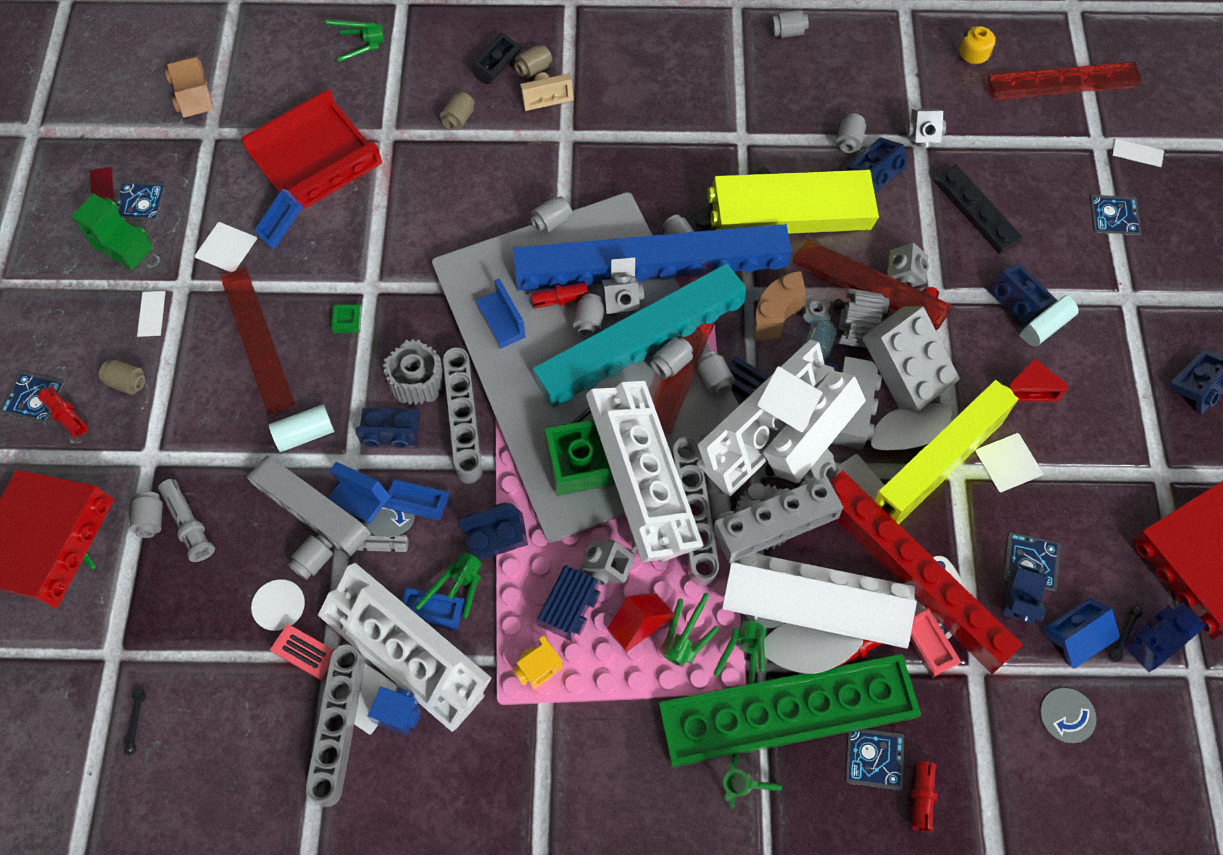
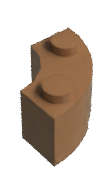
M199 55L168 62V69H165V74L169 84L174 86L176 97H172V101L176 111L181 112L183 118L213 110L212 97L207 87L208 83Z
M801 271L780 277L763 292L756 309L753 341L781 338L784 321L792 314L802 312L806 290Z

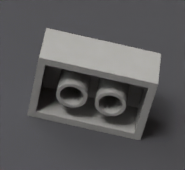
M924 306L902 307L862 336L900 409L919 411L960 380Z

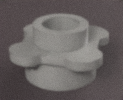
M811 298L805 299L803 319L812 325H820L830 321L831 316L828 314L830 302L827 299L820 301L812 300Z

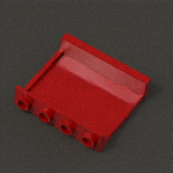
M330 89L315 95L308 101L272 119L267 124L241 138L247 154L279 194L281 189L288 190L304 206L302 210L382 164L378 146L373 141L369 143L334 102Z
M16 470L0 498V590L39 600L57 609L114 499L95 485Z
M1223 481L1143 530L1132 540L1139 555L1147 559L1156 570L1158 578L1169 586L1176 595L1179 604L1192 614L1197 621L1198 627L1208 634L1212 640L1223 634Z

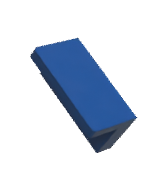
M497 279L494 281L496 292L476 300V305L501 349L526 338L524 321L501 280Z
M335 462L329 471L339 484L328 499L351 516L365 523H371L390 495L379 481Z
M1088 598L1043 629L1046 639L1064 649L1068 665L1074 669L1120 637L1112 608L1092 598Z

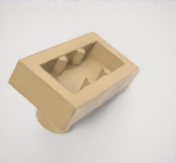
M539 73L536 75L535 81L520 84L525 111L574 100L572 80L569 74L549 78L547 73Z

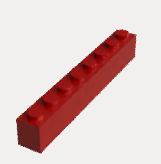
M843 470L830 480L834 491L844 507L836 521L899 583L915 586L914 598L925 609L929 608L934 618L991 674L996 672L1023 646L1002 623Z

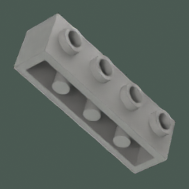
M827 476L816 479V477L809 478L802 482L798 488L793 490L788 488L776 492L771 499L763 502L760 499L746 505L744 510L736 513L728 511L720 515L717 521H715L713 532L728 563L730 564L838 519L844 507Z

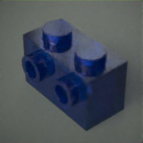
M1183 602L1174 609L1169 605L1154 616L1158 622L1152 627L1148 623L1133 634L1137 640L1126 648L1149 673L1164 664L1206 627Z

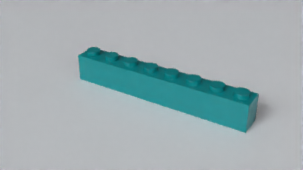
M727 263L534 367L535 382L552 408L558 404H565L576 394L584 390L593 389L600 381L607 377H614L629 365L642 362L649 354L660 350L672 338L687 337L700 326L715 322L722 314L737 310L745 302L746 287Z

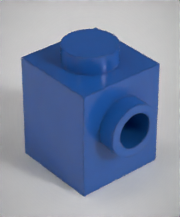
M380 686L368 713V718L374 724L407 736L410 728L415 729L421 710H418L420 706L417 700L413 698L414 694L398 687L396 691Z

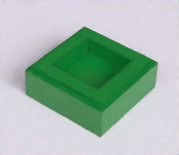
M333 305L332 332L360 333L361 305Z

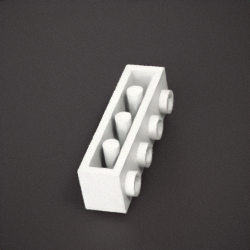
M832 370L817 387L822 392V395L804 431L800 432L786 424L764 450L763 453L777 477L799 483L864 404L866 399L854 375Z

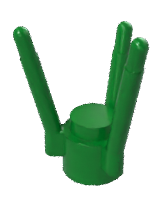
M341 20L324 21L326 25L362 28L339 30V34H363L364 43H370V45L338 57V62L370 50L379 49L378 44L384 43L381 23Z
M462 553L457 562L450 563L445 573L415 605V609L420 610L452 575L455 582L447 595L449 599L454 597L460 585H468L470 583L462 615L463 618H468L476 585L481 578L478 574L482 566L480 560L471 554Z
M708 593L703 594L682 634H676L675 638H673L684 602L682 598H679L674 610L675 617L671 620L666 639L661 646L664 649L662 656L677 666L684 667L686 662L692 664L695 656L719 631V627L714 626L691 649L693 643L687 638L709 598Z
M745 621L741 623L740 629L733 628L731 639L713 674L719 676L738 642L740 650L750 653L748 685L754 684L757 653L758 669L761 672L765 670V627L754 621Z
M734 755L731 763L727 765L728 772L724 776L723 786L727 792L725 800L728 802L730 809L735 808V797L746 796L752 788L771 791L782 790L780 784L753 781L748 772L737 769L739 763L738 755Z

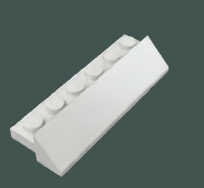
M809 340L781 366L784 370L816 389L832 370L834 371L833 367L824 364L820 344L814 340ZM773 375L698 444L702 459L696 464L728 496H731L767 461L763 453L764 450L787 424L757 406Z
M622 382L616 388L591 389L586 393V397L641 561L659 560V563L703 547V542L646 382Z
M754 553L731 563L722 609L908 648L917 600H914L915 586Z
M354 563L347 566L337 589L328 593L318 616L397 685L414 694L413 698L451 732L455 731L485 697L483 692L491 677L359 565Z

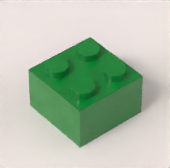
M594 420L545 428V446L556 496L615 485V480Z

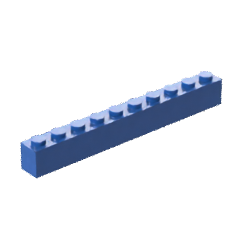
M787 224L513 248L517 290L534 291L539 288H556L555 285L559 284L563 287L585 281L587 286L602 283V280L611 279V260L635 258V278L637 281H645L654 278L671 279L677 276L688 275L697 277L702 274H708L727 263L733 271L752 272L757 269L769 268L777 270L789 266L792 253Z

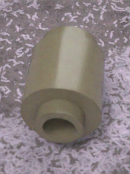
M535 45L515 57L514 67L519 76L529 79L548 68L552 62V56L546 46Z
M458 92L451 97L440 113L442 124L447 129H462L474 111L473 106L475 103L472 97L464 92Z
M118 360L105 361L99 370V379L104 382L105 386L130 395L140 391L145 384V376L141 368Z

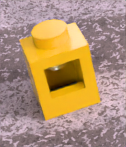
M545 636L539 639L540 646L538 648L530 647L519 656L520 660L516 663L517 667L512 670L521 685L524 686L528 683L532 690L563 669L562 659Z

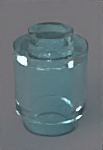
M819 320L813 322L804 345L809 340L819 342L823 360H825L830 355L838 331L830 321Z

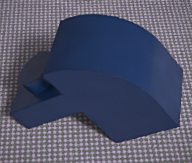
M1013 562L1002 604L1004 616L1034 624L1035 619L1043 621L1046 608L1041 600L1048 582V577L1044 571Z

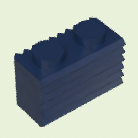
M564 565L537 617L538 626L569 641L573 640L575 634L581 635L587 622V618L584 615L589 607H595L601 591L597 590L598 580L568 565Z

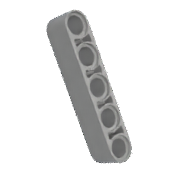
M451 348L445 353L443 363L453 461L458 479L465 484H474L481 479L483 468L472 370L467 352L462 348ZM457 363L463 364L460 367H452L454 364ZM458 388H466L462 392H455ZM460 413H469L466 417H457ZM464 438L472 439L466 444L459 443ZM466 464H474V465H475V466H474L472 469H470V470H463V469H462L463 466L466 465Z
M682 437L675 442L671 455L689 506L695 505L702 512L700 516L693 517L699 534L706 539V544L703 547L685 553L690 580L694 584L705 586L714 580L719 570L704 471L696 464L702 459L698 442L691 437ZM687 449L692 453V457L688 459L682 458L678 451ZM691 477L696 481L697 485L695 487H687L682 479ZM700 563L708 565L711 569V574L707 576L700 575L696 570V565Z
M268 455L247 476V479L257 489L349 557L371 535L370 531L361 522Z
M348 644L337 647L330 659L306 784L308 797L322 807L335 805L342 795L365 662L355 647ZM355 657L352 666L341 668L342 661L345 658ZM349 687V693L345 698L335 699L336 692L340 688ZM336 718H343L342 727L337 731H330L331 722ZM330 750H337L335 761L330 764H324L325 754ZM330 782V793L325 797L319 798L317 791L320 785Z

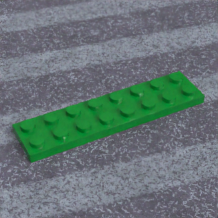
M903 654L834 667L815 674L804 673L659 702L658 705L672 768L916 719L921 716Z

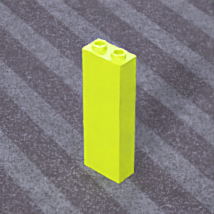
M870 170L715 176L712 186L708 187L707 191L708 202L713 205L711 225L716 227V230L787 224L788 234L871 230L879 218Z
M995 380L879 490L874 501L900 524L1003 424L1019 398L1013 394L1010 388Z

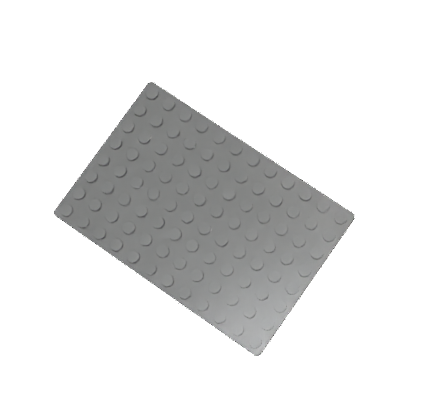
M623 193L576 209L568 216L566 222L547 234L542 231L538 232L533 225L432 260L433 268L545 538L550 543L626 515L616 483L612 486L556 496L545 446V428L570 424L590 407L586 397V393L590 390H584L576 394L569 402L558 404L552 408L535 382L533 368L588 338L580 336L573 328L579 300L565 303V306L561 307L557 304L535 310L531 292L553 288H539L534 291L517 290L513 248L653 236L631 193ZM654 278L637 281L638 285H643L644 301H640V310L679 290L680 288L675 278ZM497 279L501 280L524 321L526 338L501 349L476 305V300L496 292L494 281ZM602 283L587 286L588 294L598 295L604 301ZM605 310L601 331L630 315L607 314ZM697 328L687 337L679 338L685 339L692 346L693 359L673 377L669 376L667 379H663L652 369L650 362L654 359V354L659 351L657 350L649 354L642 362L629 365L618 375L607 377L593 388H616L622 382L645 381L671 453L675 442L682 437H691L699 444L701 442V434L706 432L710 434L739 406L732 390L720 396L710 394L698 372L697 362L701 356L712 351L700 328ZM592 413L581 422L594 420ZM687 449L678 451L682 458L688 459L692 457V453ZM704 472L705 483H708L707 474ZM691 477L682 479L687 487H695L697 485L696 481Z

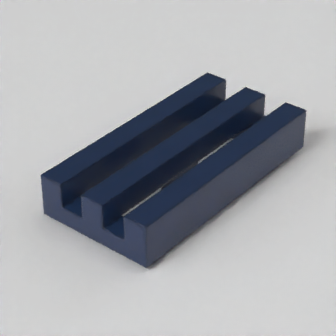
M737 356L728 365L733 375L746 382L752 388L758 389L770 377ZM735 379V383L732 386L733 389L746 397H749L754 392V390Z

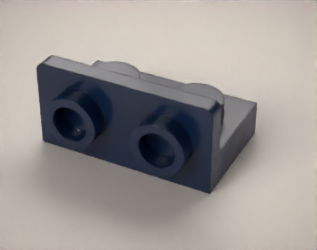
M880 137L846 165L847 171L870 170L874 193H877L907 167L904 144Z
M1019 263L1002 270L988 287V291L1024 326L1028 325L1037 314L1045 311L1057 301Z
M1203 349L1170 382V390L1195 400L1196 412L1203 414L1210 406L1213 407L1218 402L1220 395L1223 393V356Z
M362 408L360 426L356 427L355 433L360 444L370 447H377L380 444L393 445L398 448H406L409 445L417 446L420 411Z
M500 503L495 505L493 509L484 512H473L468 514L466 518L457 521L458 527L465 532L468 554L475 556L480 561L528 545L523 512L512 503Z

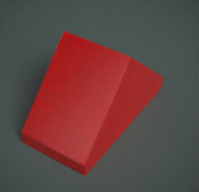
M1034 359L1013 380L1008 388L1019 398L1017 402H1059L1068 390V384Z
M657 593L630 595L626 597L607 630L622 649L628 652L673 619L675 614Z

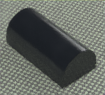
M501 32L472 63L471 69L473 74L482 83L490 84L521 51V45Z

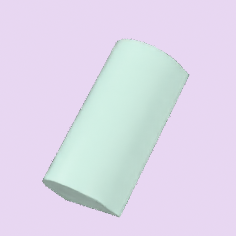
M1064 295L1032 320L1020 332L1019 336L1031 346L1040 345L1078 314L1077 304L1069 295Z
M324 404L269 424L272 437L279 452L334 432Z

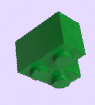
M92 194L71 216L91 247L133 270L153 248L147 238L149 236L148 233L138 225L133 227L128 224L118 213L119 207L109 198L102 199Z

